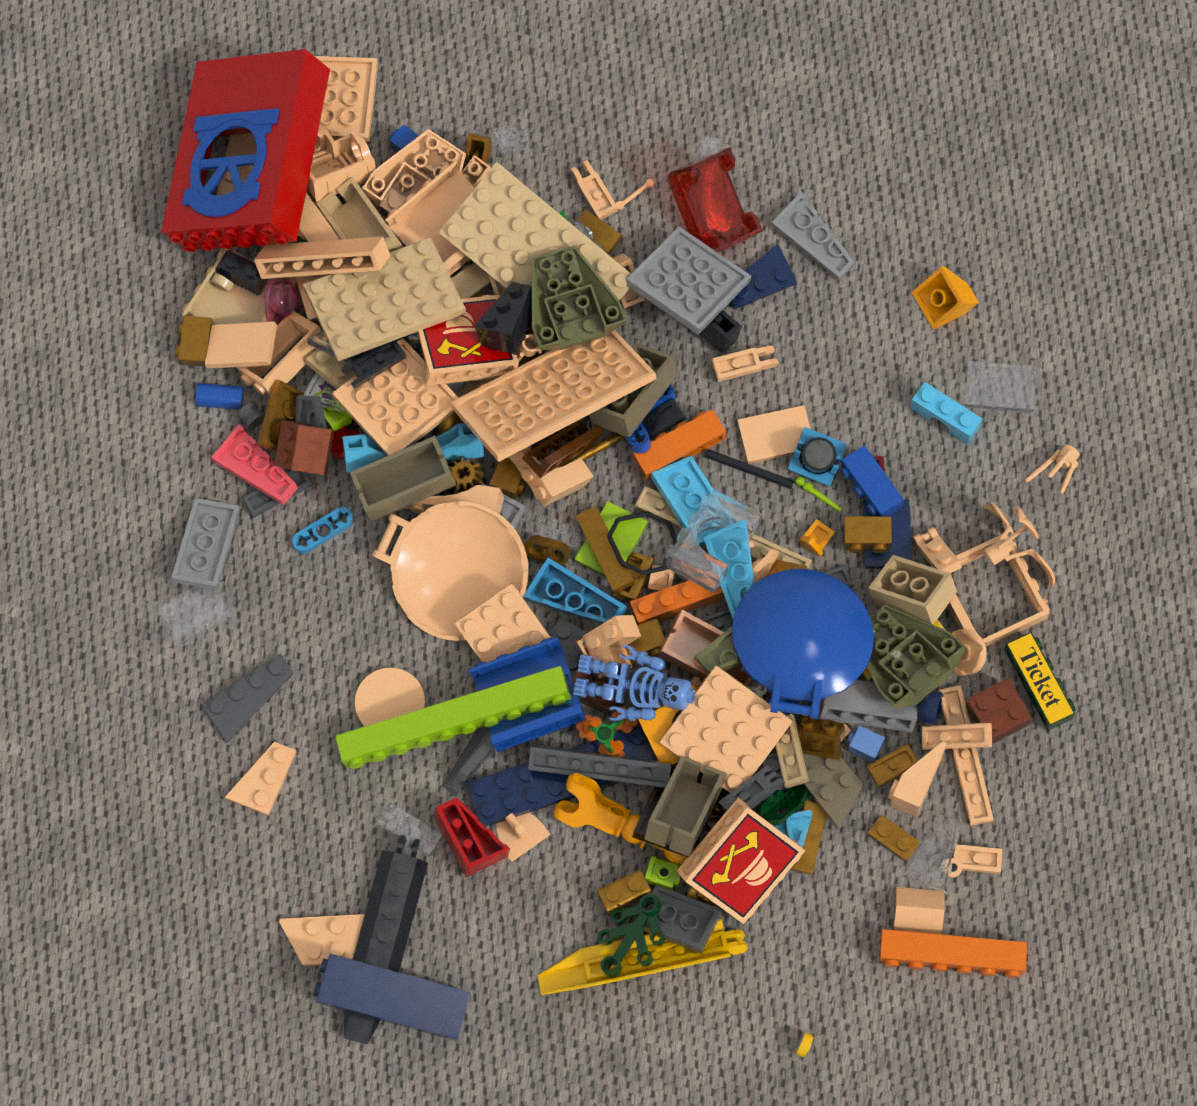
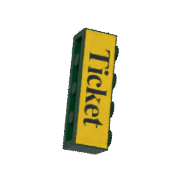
M1032 632L1006 643L1004 650L1047 731L1072 720L1075 715L1074 711H1076L1074 703L1070 698H1066L1063 692L1065 688L1061 679H1056L1053 674V664L1048 657H1044L1041 651L1043 647L1039 638H1034Z

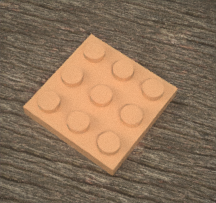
M510 583L455 622L459 631L482 662L496 660L502 654H512L518 652L524 646H534L540 644L546 638H551L513 583Z

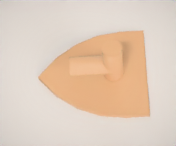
M511 813L505 818V821L496 823L498 839L510 848L508 857L511 862L550 836L545 826L531 813L518 817Z

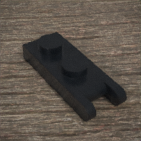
M394 340L375 347L344 366L341 371L343 374H347L350 371L354 372L357 379L351 385L355 389L404 360L406 354L397 341Z

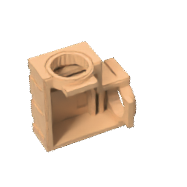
M325 128L318 130L307 186L308 192L312 194L316 203L331 192L335 195L339 194L336 188L351 177L359 185L367 182L376 168L375 160L363 137L357 135L352 130L350 135L334 141Z

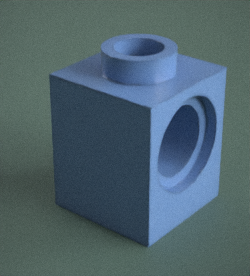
M859 725L857 731L852 730L846 742L850 744L848 751L873 763L884 744L885 737Z

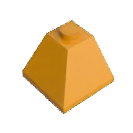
M941 266L911 292L933 330L966 314L979 303L968 283L945 266Z

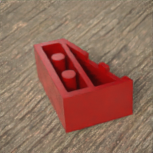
M457 797L435 807L433 816L465 877L508 857L510 848L503 844L490 829H487L478 820V817Z

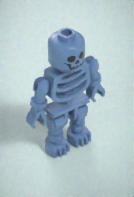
M630 645L622 646L623 648H629L630 653L633 655L626 657L624 654H620L619 656L623 659L635 660L637 664L642 666L644 664L650 666V668H639L633 675L632 680L628 679L631 666L629 664L622 663V666H620L621 663L610 661L602 663V660L599 659L594 661V657L591 655H580L578 672L584 674H591L592 670L593 673L597 674L604 672L605 676L609 677L608 684L603 683L602 687L598 686L597 683L592 682L590 684L589 679L576 678L573 695L583 698L588 694L591 697L597 695L602 696V699L614 701L616 699L615 702L624 703L626 689L630 690L632 703L637 707L643 708L629 707V709H623L621 707H610V710L616 709L618 713H622L617 718L610 717L609 719L612 721H621L623 719H629V721H635L636 719L652 720L656 715L652 708H660L661 702L667 708L684 710L688 707L689 703L693 704L696 691L692 689L689 680L670 677L666 680V674L659 671L665 667V662L662 659L651 657L645 651H636ZM645 672H647V673L645 674V676L643 677L642 682L639 681L640 678H641V676H642ZM614 678L619 679L618 686L613 685ZM637 691H638V692L640 691V700H641V702H640L639 699H638Z

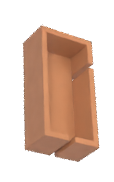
M681 610L676 615L668 631L669 634L665 637L657 656L696 677L699 676L704 681L708 673L695 660V656L724 632ZM742 664L725 671L743 685L749 687L752 678L746 672L740 671Z

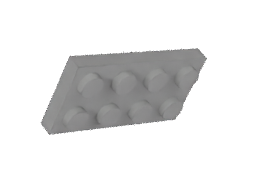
M198 498L194 499L172 573V582L212 590L218 589L239 517L240 506Z

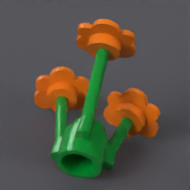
M615 711L612 713L611 717L617 718L618 715H621L622 713H618V711ZM585 715V721L576 723L579 737H586L590 742L597 739L604 743L598 748L600 754L624 757L625 753L622 751L624 749L623 742L619 740L614 742L613 740L615 737L614 729H622L624 733H629L638 724L637 719L635 721L623 719L608 725L601 724V719L597 716Z

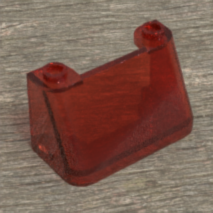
M730 147L671 171L667 178L687 232L716 252L725 251L763 231L760 220L752 212L744 213L728 173L734 169L736 161Z

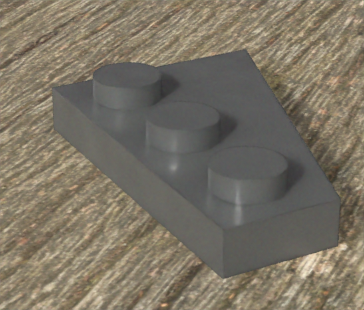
M297 395L295 421L327 428L321 397ZM332 451L330 452L328 466H334Z

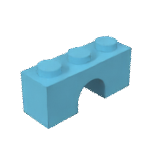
M926 382L923 383L911 402L910 408L928 420L931 418L938 419L948 427L951 435L967 445L981 427L983 418Z

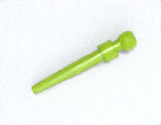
M801 476L796 478L795 484L799 487L802 486L803 490L807 493L810 492L838 512L842 510V508L815 489L814 485L809 482L806 483L804 478Z

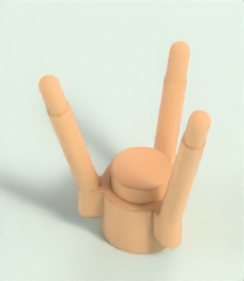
M1064 445L1061 450L1057 449L1052 457L1025 479V482L1031 481L1056 460L1057 464L1048 474L1049 478H1052L1060 467L1064 469L1069 467L1060 489V493L1063 494L1074 469L1078 465L1076 460L1080 456L1079 452L1071 445Z

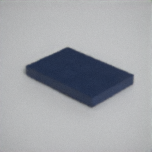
M863 500V517H872L866 508L868 504ZM904 500L903 507L888 516L891 517L892 528L891 550H886L885 553H874L872 550H864L865 569L883 568L892 555L912 561L909 500Z

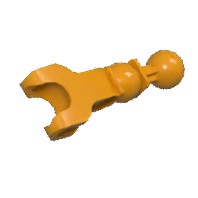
M579 773L571 774L567 779L566 787L570 793L578 798L579 803L566 800L560 801L553 811L555 818L573 828L591 825L608 834L616 835V837H619L621 833L623 839L628 843L635 845L641 843L640 849H643L646 842L632 837L641 815H629L631 810H627L621 804L605 797L595 780ZM657 847L663 850V854L668 862L682 865L688 858Z

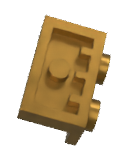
M801 716L796 723L802 752L804 754L839 760L842 755L840 735L845 728L844 723Z

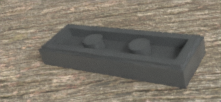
M291 470L286 473L298 487L291 497L313 485L307 472ZM258 489L242 497L253 518L280 504Z

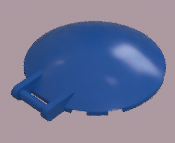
M784 570L761 579L741 599L732 624V640L735 653H737L746 673L772 693L770 712L772 713L781 711L808 715L812 719H818L820 700L826 699L827 696L841 693L854 684L855 680L864 672L873 649V626L863 602L852 589L840 580L814 570ZM779 698L809 702L811 706L779 702Z

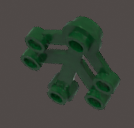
M645 895L636 906L623 910H613L610 917L615 925L624 924L626 918L637 915L638 917L633 923L610 930L603 929L598 933L599 941L605 946L610 945L614 939L625 936L614 955L606 956L601 961V969L607 976L614 977L621 972V962L634 941H636L638 950V962L642 966H649L653 962V956L647 948L643 926L648 920L651 929V942L655 946L664 944L666 937L660 930L657 917L661 912L662 903L657 896ZM649 905H654V907L651 910H647V907ZM618 914H622L621 919L615 920ZM609 934L607 940H602L604 935ZM656 935H661L658 941L654 940ZM644 955L649 956L646 961H641ZM612 965H616L613 971H609Z

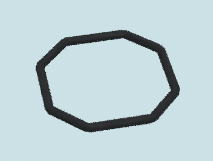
M648 511L618 517L607 534L618 562L622 566L641 575L674 568L675 563L683 552V548L671 523ZM649 516L667 525L678 548L670 565L641 570L624 562L612 538L619 522Z

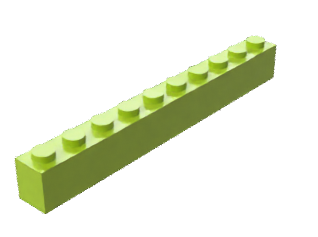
M561 666L342 733L336 735V740L343 764L347 769H357L371 761H383L390 755H402L416 747H428L435 741H447L461 733H473L480 727H492L506 719L515 720L520 718L522 714L529 712L538 713L551 705L560 706L572 698L565 673Z

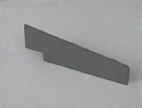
M484 726L476 729L442 785L455 797L495 751L490 738L492 735L489 727Z

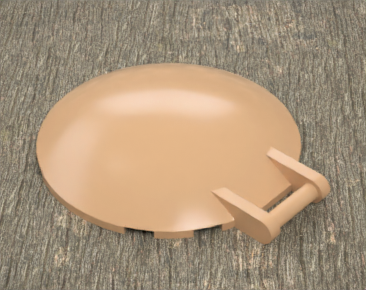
M453 501L441 503L426 509V511L418 515L411 522L391 513L388 518L390 522L378 549H375L372 556L391 564L390 571L392 573L394 595L407 617L423 631L446 640L466 641L455 625V622L510 583L514 584L522 597H524L529 574L528 559L525 547L517 531L498 512L474 502ZM398 525H400L403 529L391 555H388L386 551Z

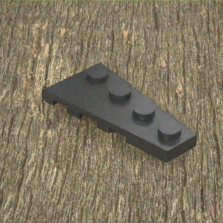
M279 654L201 705L226 743H228L248 720L263 707L264 703L293 675V672L282 655Z

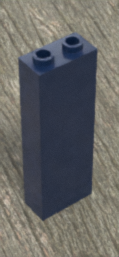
M329 954L328 959L323 958L319 971L324 973L321 982H316L313 996L317 997L316 1003L454 1041L458 1039L470 992L334 954Z

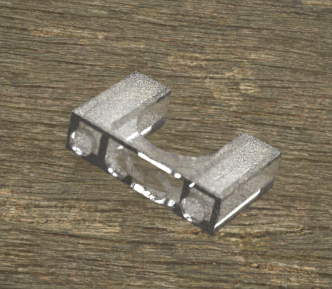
M713 488L709 496L704 495L699 505L700 509L698 512L694 511L688 520L689 525L686 529L682 528L676 539L678 540L675 546L670 545L665 557L667 558L666 568L715 593L726 577L729 564L702 550L696 538L706 530L723 529L738 521L746 520L750 541L760 526L762 513Z

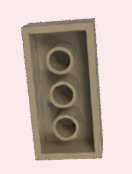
M636 342L632 348L656 373V380L589 414L592 424L626 437L632 435L678 375L674 356Z

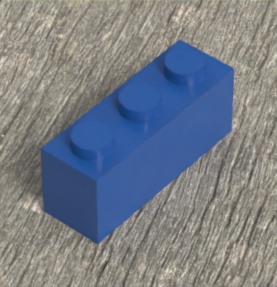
M865 445L842 459L840 471L847 481L851 480L854 485V492L860 499L863 498L868 504L866 508L872 517H888L903 507V497Z

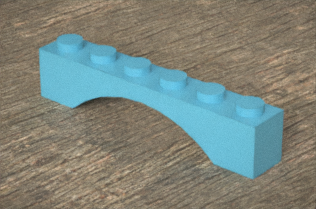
M465 423L456 424L450 430L436 437L443 449L447 462L460 460L461 457H464V459L484 457L483 444ZM366 434L342 437L347 473L387 456Z

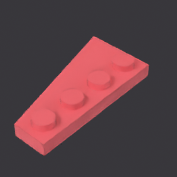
M238 424L211 457L214 463L282 505H285L298 489L296 483L281 467L274 466V461L247 434L240 424Z

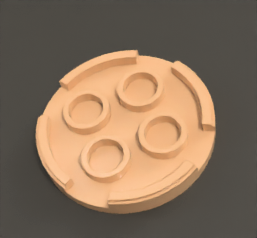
M384 668L371 673L361 682L355 695V710L364 727L425 708V695L418 680L410 673L398 668Z

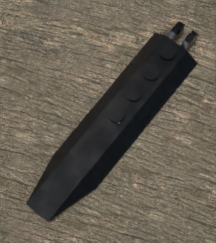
M404 835L400 836L396 852L382 851L353 956L355 961L395 972L400 970L428 865L427 862L416 858L420 844L419 839L415 838V841H413L410 856L401 854L406 843V836ZM344 1010V1039L368 1045L381 1020Z

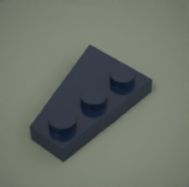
M779 244L774 246L745 271L752 276L751 280L734 297L731 303L734 309H738L797 284Z

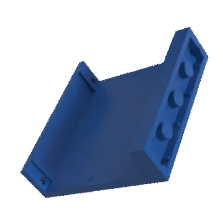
M557 637L546 638L540 644L524 646L518 652L502 654L496 660L480 662L474 668L469 669L477 691L561 666L565 673L571 700H567L565 704L560 706L551 705L545 707L538 713L529 712L522 714L520 718L515 720L506 719L500 721L495 726L489 727L492 735L490 738L497 752L586 720L579 697L573 695L575 685L562 646Z

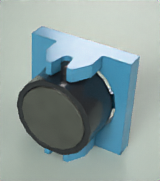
M804 427L787 470L830 487L847 444Z

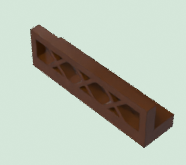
M579 420L526 453L522 459L542 478L594 445L605 430L597 425L588 430ZM576 429L582 434L579 437L575 436L574 431ZM561 439L570 441L566 445H561ZM547 448L554 449L556 451L552 454H548ZM533 456L542 458L540 465L532 458Z

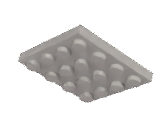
M678 227L626 279L628 287L699 335L750 282L752 276L681 227Z

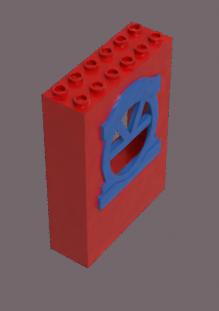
M306 49L197 62L161 233L167 236L171 242L180 245L187 252H195L196 250L212 251L215 248L231 249L232 247L239 246L249 248L251 245L268 246V244L274 243L285 245L287 242H297L330 68ZM253 133L257 145V154L210 159L215 137ZM254 165L249 176L242 183L237 167ZM216 169L206 186H204L207 170ZM229 169L235 190L221 196L212 195Z

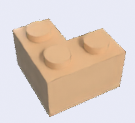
M633 615L614 616L583 635L589 654L594 657V661L599 659L602 660V663H608L609 661L621 663L620 666H622V663L631 665L630 669L633 668L630 660L619 656L620 654L628 656L626 649L622 645H628L641 637ZM604 672L597 674L599 679L609 678L605 676Z

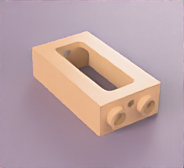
M292 310L277 325L271 365L237 367L242 374L240 378L247 386L253 385L260 394L266 393L270 396L275 380H281L287 384L305 365L306 358L319 346H324L328 339L318 325ZM304 336L288 352V354L262 379V376L290 349V347L300 337Z

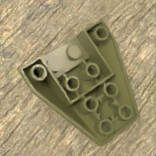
M575 245L531 260L532 330L539 350H563L606 336L627 322L619 299Z
M884 604L870 616L874 639L872 654L866 667L880 695L895 709L917 705L925 696L952 675L966 646L949 631Z

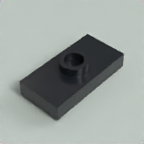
M673 398L646 415L642 420V424L651 441L659 434L668 431L685 420L686 417Z

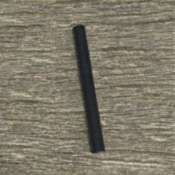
M707 450L705 458L789 489L793 486L794 480L713 450Z

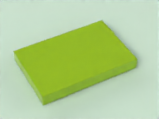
M607 501L600 514L610 531L615 519L633 513ZM641 517L620 521L612 535L626 563L648 525V521ZM586 538L575 558V562L605 576Z

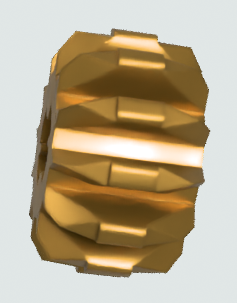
M461 457L460 463H457L455 460L452 461L453 467H450L457 485L449 488V490L455 489V494H458L461 491L464 492L476 485L483 484L481 479L484 477V473L480 471L481 465L479 463L474 464V459L470 458L465 462L464 457Z

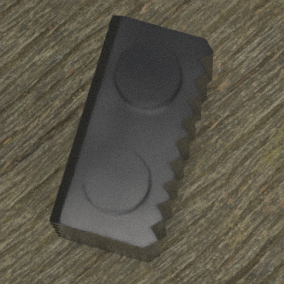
M226 250L218 264L220 275L233 282V284H237V286H241L245 290L248 289L253 294L256 293L257 296L261 294L269 278L261 279L255 262L230 250Z

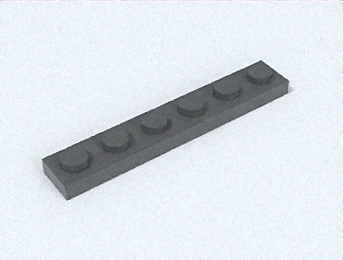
M531 745L528 770L564 775L579 773L589 778L666 788L671 778L672 763Z

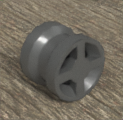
M255 402L246 404L237 413V417L245 422L247 430H253L263 423L265 416L263 412H259L258 405Z

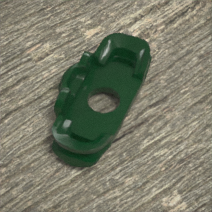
M796 785L787 788L785 792L776 790L774 794H771L760 803L758 815L774 827L780 825L804 805L810 796L807 793V787ZM781 808L789 809L785 813H777V810Z

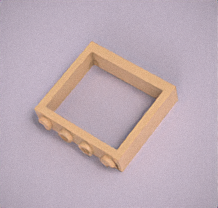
M1001 535L956 555L961 566L985 556L984 550L991 546ZM1012 540L1008 543L1012 549L1009 552L1010 555L1017 553L1016 551L1018 550L1016 543ZM1017 557L1008 562L1037 614L984 638L983 642L986 647L1048 618L1050 609L1047 605V600L1041 598L1038 592L1039 586L1035 578H1030L1027 572L1029 570L1024 558ZM955 594L947 607L958 628L975 631Z

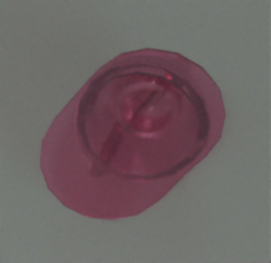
M285 277L271 278L267 282L264 289L267 322H275L278 325L285 317L291 315L293 311H297L300 303V294L290 280Z

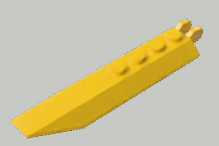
M720 918L702 954L668 940H665L661 946H655L650 940V934H646L645 940L648 951L653 956V962L649 966H642L638 962V950L636 941H634L621 962V972L614 977H609L602 971L601 961L606 956L614 955L623 940L613 941L608 946L599 944L581 948L537 975L541 995L582 989L731 957L730 954H742L748 948L745 941H742L745 934L742 929L724 932L722 918ZM655 936L654 938L655 941H658L660 939V937ZM644 955L641 961H646L649 956ZM612 965L609 971H613L616 965Z

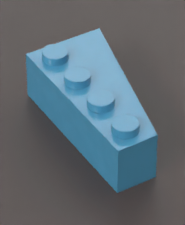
M550 558L546 559L524 594L526 601L600 625L614 616L626 615L629 611L626 605Z

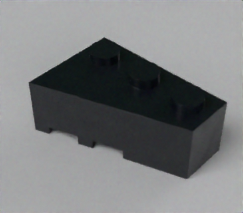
M512 282L475 324L483 347L519 356V347L526 338L527 326H530L532 323L531 286Z

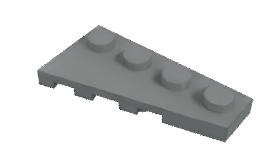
M802 191L772 221L771 226L837 280L840 281L854 266L853 259L841 243L835 239L826 223H823L817 211L806 200Z

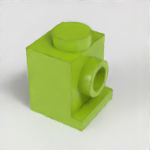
M651 856L645 879L650 885H659L673 891L674 885L679 886L681 876L677 872L679 865ZM665 869L668 870L669 874L664 877L660 875V871Z

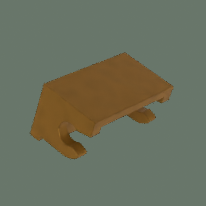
M632 552L627 563L641 570L651 569V565H654V558ZM628 569L635 584L615 594L613 593V597L628 603L640 598L649 574L641 575Z

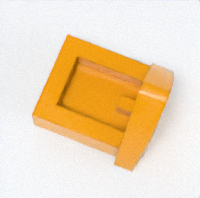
M816 519L804 536L799 538L798 542L814 555L821 557L823 554L822 550L835 535V532Z

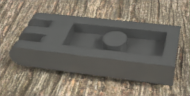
M767 765L720 800L719 805L726 812L739 797L752 809L782 787L784 781L782 778H778L779 775L775 771L772 772L773 769L770 765Z

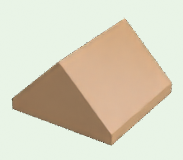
M896 887L893 930L942 935L945 911L944 891Z

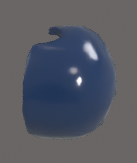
M932 691L917 704V714L922 723L930 726L938 725L936 720L942 708L941 697H944L942 692Z

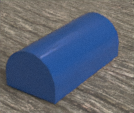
M198 383L196 405L197 407L240 410L243 407L245 387Z

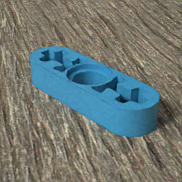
M345 507L337 508L296 533L292 540L295 550L301 554L308 553L351 527L353 524L351 511ZM339 514H342L343 516L348 515L346 517L347 522H337L335 524L337 529L334 530L329 520L332 519L333 523H335L339 520ZM319 526H328L330 529L329 533L326 536H319L317 534ZM312 531L317 541L314 542L313 538H311L307 541L306 547H304L303 545L298 546V544L300 543L299 539L303 538L304 540H307L311 537L309 532Z

